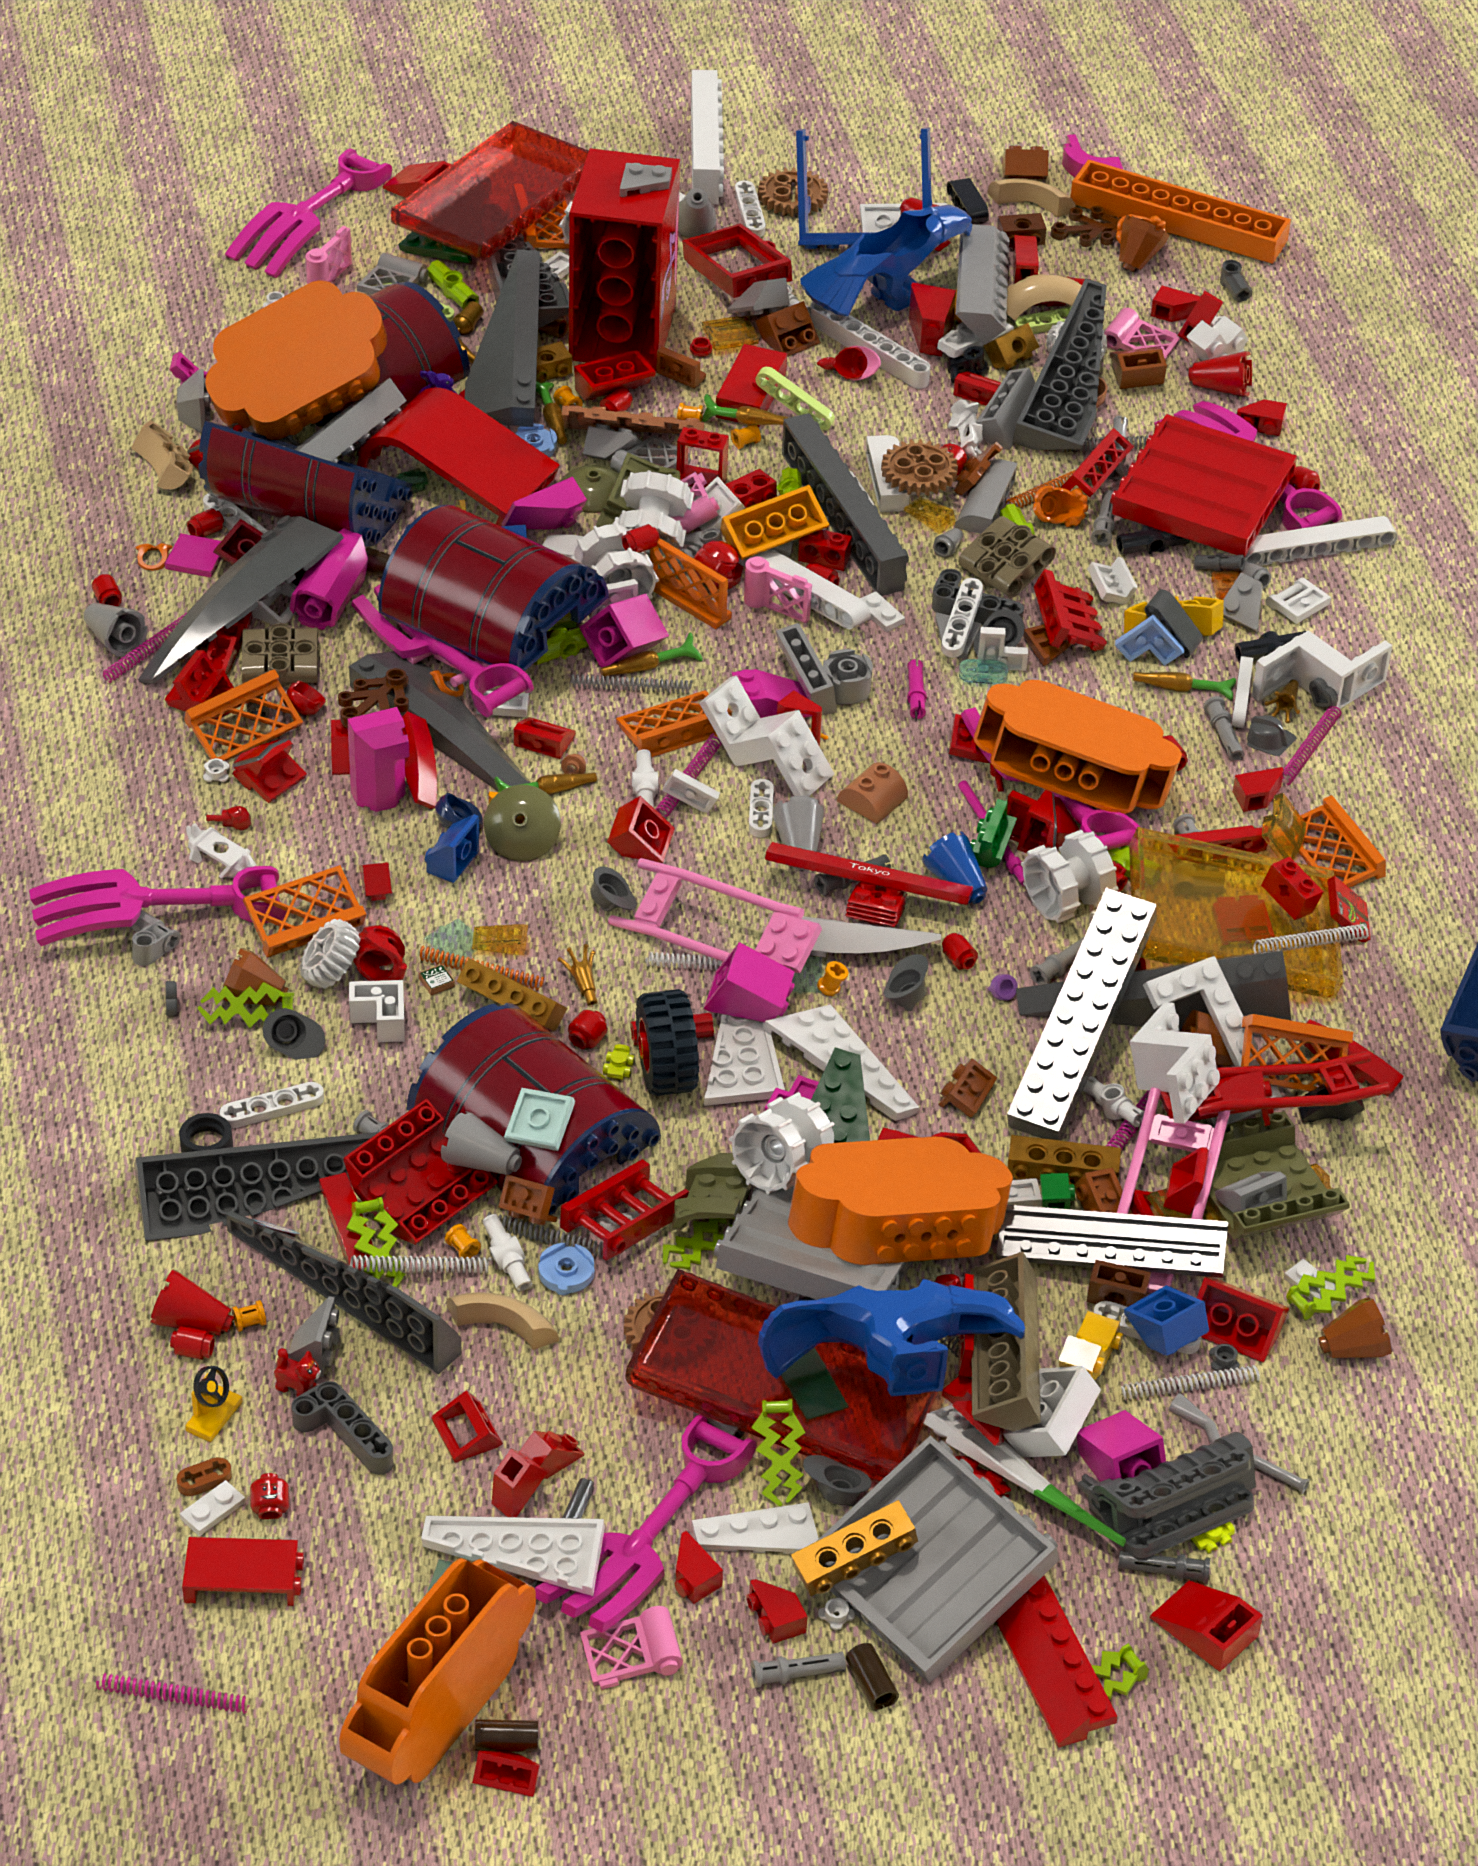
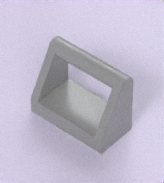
M1261 1171L1216 1190L1215 1196L1218 1201L1233 1213L1272 1204L1273 1202L1287 1200V1177L1280 1171Z

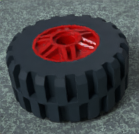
M680 989L643 993L636 1001V1027L640 1063L648 1092L654 1096L692 1092L697 1088L699 1082V1052L696 1027L688 995Z

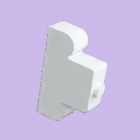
M891 435L866 437L865 453L879 512L903 511L909 506L910 495H907V490L898 492L899 487L891 488V482L886 483L885 477H882L881 463L883 454L887 453V449H893L894 444L899 446V440Z

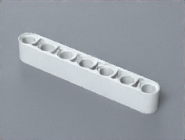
M813 301L811 302L810 317L816 329L846 347L863 346L873 350L881 360L880 368L913 388L923 389L929 385L930 364L853 316L836 315L830 310L818 306Z
M1385 516L1257 536L1245 556V561L1262 566L1277 561L1280 563L1294 561L1296 558L1307 559L1322 554L1326 556L1339 554L1341 551L1352 552L1367 547L1368 549L1383 547L1386 544H1395L1398 534L1390 520Z
M773 549L743 560L739 558L738 563L745 566L748 559L759 556L769 562V567L790 576L798 575L807 579V582L812 584L811 609L846 629H852L870 617V609L862 599ZM773 578V581L779 588L784 587L779 580ZM793 587L800 597L804 596V590ZM787 590L783 592V593L787 594L788 596H790V594L787 592Z

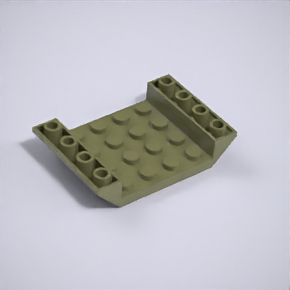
M1285 1111L1270 1114L1269 1126H1265L1263 1116L1248 1118L1244 1121L1227 1124L1208 1201L1220 1220L1228 1221V1232L1233 1240L1338 1215L1350 1208V1203L1339 1188L1326 1189L1295 1144V1125ZM1185 1151L1186 1156L1192 1153L1190 1151ZM1261 1171H1280L1287 1177V1200L1273 1202L1272 1204L1233 1213L1218 1201L1215 1196L1216 1190Z

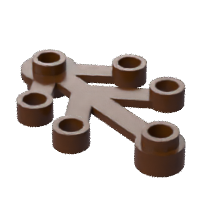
M1093 206L1090 213L1091 218L1082 215V209L1074 207L1070 209L1069 219L1085 225L1066 226L1063 222H1055L1051 227L1050 236L1056 240L1066 239L1068 234L1083 233L1079 236V245L1090 247L1092 242L1101 235L1100 243L1109 246L1116 239L1117 222L1122 217L1116 219L1105 214L1101 206Z
M393 668L388 670L383 678H359L353 682L354 692H340L338 694V704L344 707L340 711V721L343 726L348 729L349 718L364 715L377 703L380 711L390 709L387 695L392 690L395 695L394 707H397L399 712H406L409 709V699L405 697L403 689L409 683L406 672L400 668ZM372 687H380L379 689L369 690ZM364 700L359 706H352L353 701Z

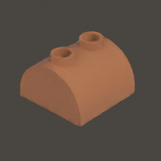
M876 762L840 791L837 802L878 824L908 798V789L904 779L894 768L885 763Z

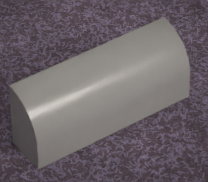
M1029 368L1010 370L976 421L977 424L982 425V436L989 444L992 445L997 441L1007 450H1010L1014 444L1012 440L1016 423L1036 383Z
M1002 459L989 461L991 463L990 466L971 488L954 528L981 534L999 517L1000 510H1002L1016 480L1017 463Z
M797 623L776 630L778 644L807 698L822 707V715L837 713L834 686L800 624Z

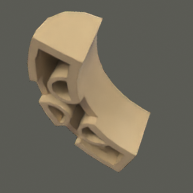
M997 180L989 184L987 191L989 196L998 205L1012 202L1037 203L1039 207L1050 211L1056 217L1067 215L1070 213L1071 208L1076 207L1075 202L1063 191L1049 184L1034 180Z
M1038 274L1028 276L1026 279L1007 287V315L1016 321L1025 310L1035 304L1046 301H1059L1072 306L1082 285L1061 275Z
M149 420L143 425L131 449L141 455L155 469L159 478L156 486L163 489L178 488L184 484L192 473L193 464L188 462L190 456L183 446L175 445L172 442L173 436L152 420Z
M476 1292L447 1298L446 1306L457 1327L472 1323H499L510 1327V1330L525 1339L532 1350L559 1341L557 1331L540 1312L512 1297L495 1293Z

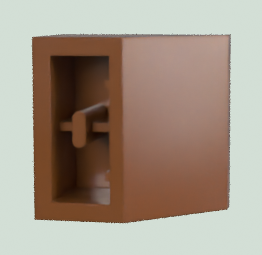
M1009 146V149H1005L1002 155L1003 178L1047 179L1049 150H1043L1041 146H1032L1030 150L1022 149V146Z
M804 301L755 321L762 339L775 351L787 353V356L821 343Z
M1149 347L1110 352L1111 362L1120 389L1164 384L1167 364L1161 348Z

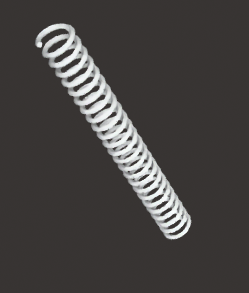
M1360 924L1298 933L1297 935L1256 940L1253 949L1257 953L1256 943L1258 942V952H1261L1260 944H1262L1264 952L1266 951L1265 943L1267 951H1271L1269 943L1272 945V950H1275L1274 941L1276 943V950L1279 949L1278 942L1280 941L1281 950L1286 951L1288 949L1290 951L1291 949H1304L1314 945L1335 944L1336 942H1345V940L1347 942L1354 939L1362 940L1363 938L1367 939L1368 930L1365 925ZM1361 927H1364V928H1365V930H1366V936H1364V932H1363V929H1362ZM1355 929L1357 931V938L1355 937ZM1341 931L1343 932L1344 940H1342ZM1314 936L1317 938V944H1315ZM1306 937H1307V939H1308V945H1306V941H1305V938H1306ZM1297 938H1298V941H1299V947L1297 946V942H1296V939H1297ZM1288 940H1289V942H1290V948H1288V944H1287V941H1288Z
M652 951L649 955V962L651 961L653 967L655 962L660 967L659 962L662 961L664 968L665 961L668 968L671 967L670 964L672 962L673 968H676L675 965L678 963V968L680 969V963L682 964L683 962L684 969H686V964L688 963L689 969L692 968L691 965L693 964L696 970L699 963L700 970L702 969L701 964H704L705 970H707L709 965L712 971V967L715 965V970L717 971V966L722 964V961L718 960L717 962V959L714 958L711 960L709 956L706 964L705 955H703L701 962L700 955L697 956L696 960L693 954L690 960V955L687 954L686 964L684 953L681 955V960L679 953L676 954V959L674 953H672L670 961L668 952L665 955V960L663 952L660 954V959L658 952L655 953L654 958ZM646 958V965L650 966L648 958Z
M353 1255L350 1266L353 1267V1261H355V1269L358 1270L360 1260L361 1271L363 1272L366 1259L367 1272L370 1269V1261H372V1271L375 1272L377 1260L378 1271L380 1272L383 1259L384 1272L387 1271L388 1260L389 1271L392 1272L394 1260L395 1272H398L400 1259L401 1272L404 1271V1261H406V1271L408 1273L411 1260L412 1272L414 1273L417 1260L418 1272L421 1271V1261H423V1272L425 1273L428 1260L429 1272L431 1273L434 1260L435 1273H437L438 1261H440V1272L442 1273L445 1260L446 1272L448 1273L451 1260V1272L454 1273L456 1261L457 1272L459 1273L462 1260L463 1273L466 1272L467 1261L468 1272L471 1273L473 1261L474 1273H477V1263L479 1260L480 1273L483 1272L482 1267L483 1262H485V1273L487 1274L489 1260L491 1261L492 1258L486 1259L483 1257L481 1259L477 1257L475 1259L472 1257L469 1259V1257H466L464 1259L461 1256L459 1259L457 1257L453 1259L450 1256L447 1260L445 1256L442 1259L440 1256L437 1259L434 1256L431 1259L429 1256L426 1258L421 1256L420 1259L417 1256L414 1259L412 1256L409 1258L404 1256L403 1259L401 1256H398L396 1259L395 1256L392 1258L387 1256L385 1258L382 1255L379 1258L376 1255L373 1258L371 1255L368 1258L365 1255L362 1259L361 1255L357 1258Z
M1252 1365L1251 1368L1249 1366H1246V1368L1241 1367L1240 1369L1236 1367L1234 1370L1230 1368L1229 1371L1227 1369H1224V1371L1219 1370L1218 1372L1213 1371L1212 1373L1208 1371L1207 1374L1203 1372L1201 1375L1199 1373L1196 1375L1191 1374L1190 1376L1186 1374L1185 1377L1180 1375L1179 1378L1177 1376L1174 1378L1169 1377L1168 1380L1166 1378H1163V1380L1158 1378L1157 1381L1154 1379L1151 1382L1149 1380L1146 1382L1141 1381L1140 1384L1138 1382H1135V1384L1130 1383L1129 1385L1125 1383L1121 1386L1124 1396L1123 1400L1126 1401L1125 1386L1128 1389L1129 1399L1131 1400V1385L1135 1393L1134 1398L1137 1399L1136 1385L1139 1387L1141 1398H1143L1142 1384L1144 1385L1146 1397L1148 1398V1383L1152 1392L1151 1396H1154L1153 1382L1156 1385L1157 1395L1159 1396V1381L1163 1390L1162 1394L1165 1395L1164 1381L1167 1383L1169 1394H1171L1170 1380L1172 1381L1174 1393L1176 1394L1175 1379L1178 1381L1179 1392H1182L1181 1378L1187 1392L1186 1378L1189 1379L1190 1390L1193 1391L1192 1377L1196 1384V1390H1198V1376L1202 1384L1201 1388L1204 1389L1205 1387L1204 1375L1207 1388L1209 1389V1374L1213 1382L1212 1387L1214 1388L1216 1386L1214 1373L1217 1376L1219 1387L1221 1386L1220 1373L1224 1380V1386L1227 1385L1225 1372L1228 1374L1229 1385H1232L1231 1371L1233 1372L1236 1385L1238 1383L1236 1370L1239 1372L1241 1384L1243 1383L1242 1369L1244 1370L1245 1382L1247 1383L1249 1382L1247 1369L1250 1371L1252 1382H1254L1253 1368L1256 1371L1258 1382L1260 1375L1257 1367Z

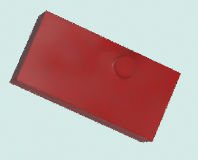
M744 344L716 396V404L720 407L739 409L741 406H750L768 411L774 397L757 385L755 378L763 367H771L785 377L787 353ZM715 416L716 418L738 422L737 418Z

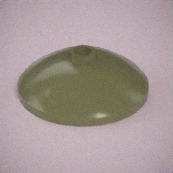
M587 465L571 470L562 477L560 482L573 477L587 499L582 512L601 513L619 473L608 467Z
M515 785L502 790L491 800L484 815V832L491 847L501 856L515 861H530L546 854L556 843L561 830L560 812L554 800L545 791L530 785ZM524 816L525 821L518 824L516 823V818Z

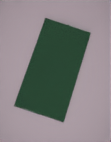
M815 1347L781 1375L806 1420L849 1407Z

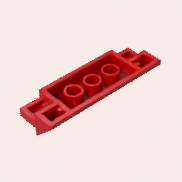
M1044 1575L999 1617L996 1623L1058 1748L1087 1740L1089 1731L1116 1724L1118 1716Z

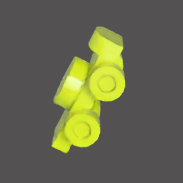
M617 1044L614 1046L613 1052H607L606 1062H610V1064L604 1063L603 1074L617 1079L630 1077L631 1067L627 1065L633 1066L635 1056L630 1055L629 1046Z
M1228 1522L1191 1538V1540L1200 1551L1205 1549L1209 1554L1212 1550L1218 1549L1215 1543L1220 1542L1222 1546H1225L1228 1542L1231 1543L1233 1539L1230 1536L1235 1533V1528L1231 1522Z

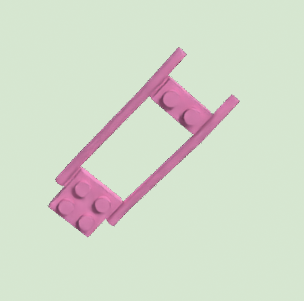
M643 858L639 859L638 868L655 872L656 875L634 916L635 920L610 915L608 918L609 925L653 936L724 962L730 954L729 952L660 928L682 885L681 880H685L773 911L774 913L755 951L796 973H801L822 931L819 923L801 919L804 916L803 908L783 904L682 868Z
M1150 1088L1117 1213L1128 1214L1146 1147L1148 1141H1151L1153 1144L1194 1152L1200 1147H1206L1209 1150L1203 1188L1194 1205L1191 1219L1202 1220L1230 1111L1218 1113L1215 1128H1212L1211 1125L1188 1120L1185 1124L1174 1123V1118L1170 1119L1169 1116L1160 1114L1155 1115L1161 1090ZM1151 1272L1148 1293H1153L1166 1285L1171 1287L1174 1274Z

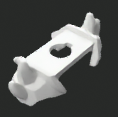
M960 399L950 408L952 416L948 423V428L959 429L960 447L965 451L966 455L976 458L982 453L977 446L983 440L982 425L976 423L978 402L969 404L966 400ZM969 428L970 434L966 436V433Z
M196 823L192 824V827H186L189 839L188 848L191 851L189 859L196 863L201 862L202 858L199 851H202L224 864L226 868L219 875L220 878H234L239 871L257 866L250 855L251 851L249 849H244L230 841L214 828L210 827L207 830H200ZM216 844H224L229 849L225 853H217L214 851V846Z

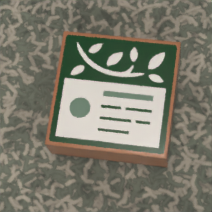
M443 964L419 973V980L430 995L455 987L454 979Z

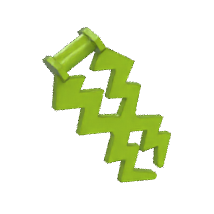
M263 982L257 992L249 986L239 997H235L226 986L219 993L213 986L200 1002L204 1003L213 997L217 1005L226 997L231 1004L229 1008L225 1010L219 1005L211 1015L201 1006H198L197 1009L210 1025L219 1016L226 1025L235 1014H240L247 1026L251 1028L260 1018L264 1022L268 1013L260 1004L250 1014L243 1006L248 997L256 1005L266 993L273 1003L276 1002L279 996H282V1008L293 1010L294 992H282Z
M382 1197L364 1202H352L351 1210L353 1215L346 1229L361 1235L354 1249L370 1256L372 1255L373 1258L376 1255L379 1258L382 1255L385 1258L390 1256L389 1251L397 1241V1238L390 1233L398 1227V1224L385 1211ZM372 1211L378 1212L373 1220L385 1226L376 1238L386 1242L380 1249L369 1244L376 1231L363 1226L369 1219L359 1216V1214ZM377 1260L375 1272L372 1271V1261H370L369 1272H367V1266L363 1271L377 1279H380L385 1273L383 1269L380 1272L378 1271ZM393 1260L392 1272L388 1271L385 1277L395 1278L392 1286L397 1288L405 1273L401 1271L395 1272Z
M709 1218V1222L693 1221L694 1236L692 1238L675 1236L677 1245L663 1244V1263L667 1264L669 1253L672 1252L681 1254L682 1261L670 1262V1267L690 1270L691 1263L701 1265V1252L703 1250L714 1251L717 1241L719 1239L723 1240L724 1234H717L718 1222L726 1224V1218ZM703 1232L713 1233V1242L703 1240ZM685 1248L693 1249V1254H685Z
M1346 1255L1345 1261L1336 1259L1335 1273L1317 1270L1316 1278L1303 1274L1298 1285H1294L1289 1289L1286 1295L1287 1303H1293L1302 1312L1305 1321L1311 1318L1314 1313H1332L1331 1300L1346 1302V1286L1363 1289L1362 1281L1375 1282L1374 1262L1371 1261L1369 1263L1368 1273L1356 1271L1355 1264H1366L1367 1259ZM1344 1270L1353 1271L1352 1276L1345 1275ZM1325 1280L1335 1283V1290L1325 1289ZM1309 1286L1320 1288L1321 1299L1313 1297V1301L1308 1303L1300 1294L1309 1296Z
M792 1399L770 1402L763 1400V1411L751 1427L766 1437L757 1447L756 1451L772 1461V1466L760 1476L771 1482L761 1494L778 1506H782L783 1503L772 1493L782 1482L776 1475L782 1469L791 1475L782 1485L792 1489L785 1500L789 1503L803 1488L796 1481L804 1474L793 1467L790 1461L802 1448L795 1440L806 1432L793 1412ZM769 1413H789V1416L782 1423L794 1429L781 1441V1443L790 1448L782 1456L770 1448L781 1435L769 1428L776 1423L767 1417Z
M1129 1643L1122 1646L1119 1652L1102 1651L1101 1666L1092 1665L1097 1677L1105 1678L1104 1691L1109 1700L1112 1698L1113 1691L1127 1696L1135 1682L1146 1679L1149 1672L1147 1665L1144 1661H1140ZM1120 1661L1122 1663L1126 1662L1133 1670V1673L1123 1670V1682L1111 1680V1667L1120 1669Z

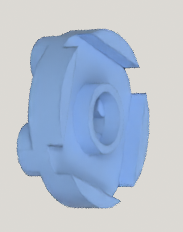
M533 423V427L520 426L515 433L548 457L553 456L557 448V435L555 431L551 428L550 431L544 429L542 424Z
M566 1243L554 1244L545 1249L540 1256L538 1264L539 1279L544 1286L552 1291H556L559 1295H568L581 1291L594 1279V1258L581 1245L575 1244V1247L566 1246ZM563 1265L567 1268L572 1266L571 1270L569 1271L561 1270V1266Z

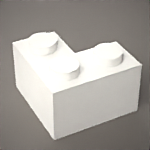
M1223 316L1213 327L1202 320L1186 336L1198 358L1202 361L1237 353L1249 341L1243 329L1226 316Z
M403 980L349 982L350 1023H377L378 1042H404Z

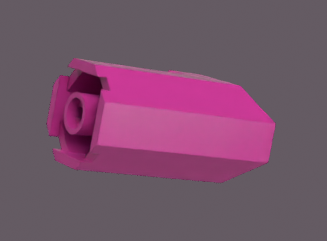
M344 528L338 532L344 538L304 573L291 595L289 609L293 614L295 611L299 615L298 620L302 625L318 628L319 630H324L329 625L330 628L334 627L351 597L359 592L365 581L368 557L362 535Z
M397 707L348 719L351 794L357 806L363 808L364 806L370 807V810L375 812L397 807L401 797L403 798L406 794L405 758L409 757V740L407 734L403 735L402 728L405 727V724Z

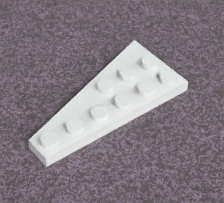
M831 1004L765 1021L763 1027L765 1031L770 1034L773 1031L783 1038L782 1043L788 1047L792 1045L804 1052L803 1057L823 1071L835 1047L860 1055L865 1096L870 1098V1104L894 1121L908 1118L918 1113L919 1106Z
M722 1014L704 1098V1106L770 1099L775 1088L785 1090L772 1036L763 1029L765 1022Z
M426 1516L421 1540L423 1547L471 1561L482 1559L501 1570L593 1596L605 1525L604 1519Z

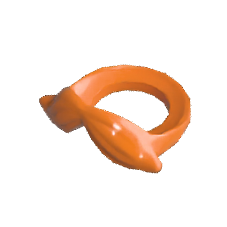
M160 543L155 547L151 544L136 546L135 549L138 550V565L150 571L164 568L168 558V551L172 549V546ZM159 550L162 554L161 561L156 565L145 564L143 556L147 551Z
M439 670L430 672L432 679L442 692L454 697H460L463 694V683L458 685V691L449 689L444 681H450L452 677L457 675L456 673L450 672L442 675Z

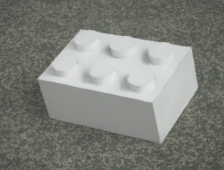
M1084 1366L1039 1369L1041 1423L1014 1432L1007 1429L1003 1432L1005 1438L1021 1457L1066 1456L1101 1391Z

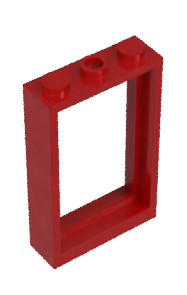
M741 223L682 240L684 260L732 298L740 297L754 282L786 278V282L793 281L791 260ZM741 245L742 248L764 264L736 273H730L710 258L708 254Z

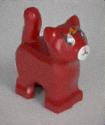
M281 1348L278 1350L276 1369L274 1371L276 1390L286 1393L288 1387L296 1390L298 1397L317 1386L314 1379L319 1378L321 1370L317 1361L312 1357L311 1352L307 1351L298 1362L288 1358L287 1350Z

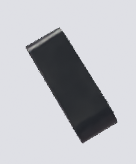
M964 178L948 181L947 194L951 195V201L954 206L965 211L971 217L972 224L988 222V207L972 180Z

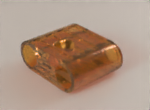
M1241 571L1212 572L1211 581L1214 582L1213 588L1216 598L1220 600L1225 598L1240 573H1242Z

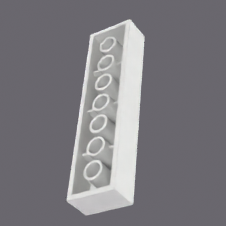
M692 70V189H703L712 204H719V197H723L724 179L722 79H718L717 70Z

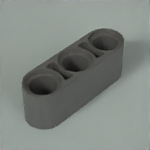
M1164 589L1158 590L1145 606V613L1148 618L1153 614L1184 647L1182 655L1185 658H1189L1202 642L1203 636L1175 597Z

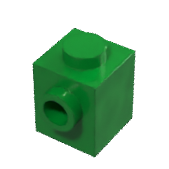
M1068 1173L1040 1174L1041 1206L1045 1208L1070 1209V1201H1075L1074 1184H1069Z

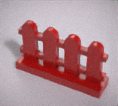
M1044 569L1034 585V591L1050 646L1059 648L1065 639L1071 644L1078 643L1088 646L1094 651L1103 650L1107 641L1102 636H1099L1102 630L1101 624L1094 621L1098 614L1097 610L1089 606L1093 601L1092 595L1082 591L1079 587L1072 588L1060 584V581L1055 580L1053 571Z

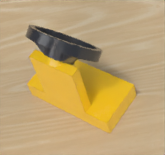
M205 1366L197 1372L193 1383L194 1390L191 1393L193 1416L185 1425L187 1432L210 1443L243 1402L241 1395L229 1390L228 1377L218 1366ZM208 1369H211L210 1372L207 1373L205 1377L200 1381L203 1373ZM216 1372L222 1379L223 1387L219 1386L215 1380Z

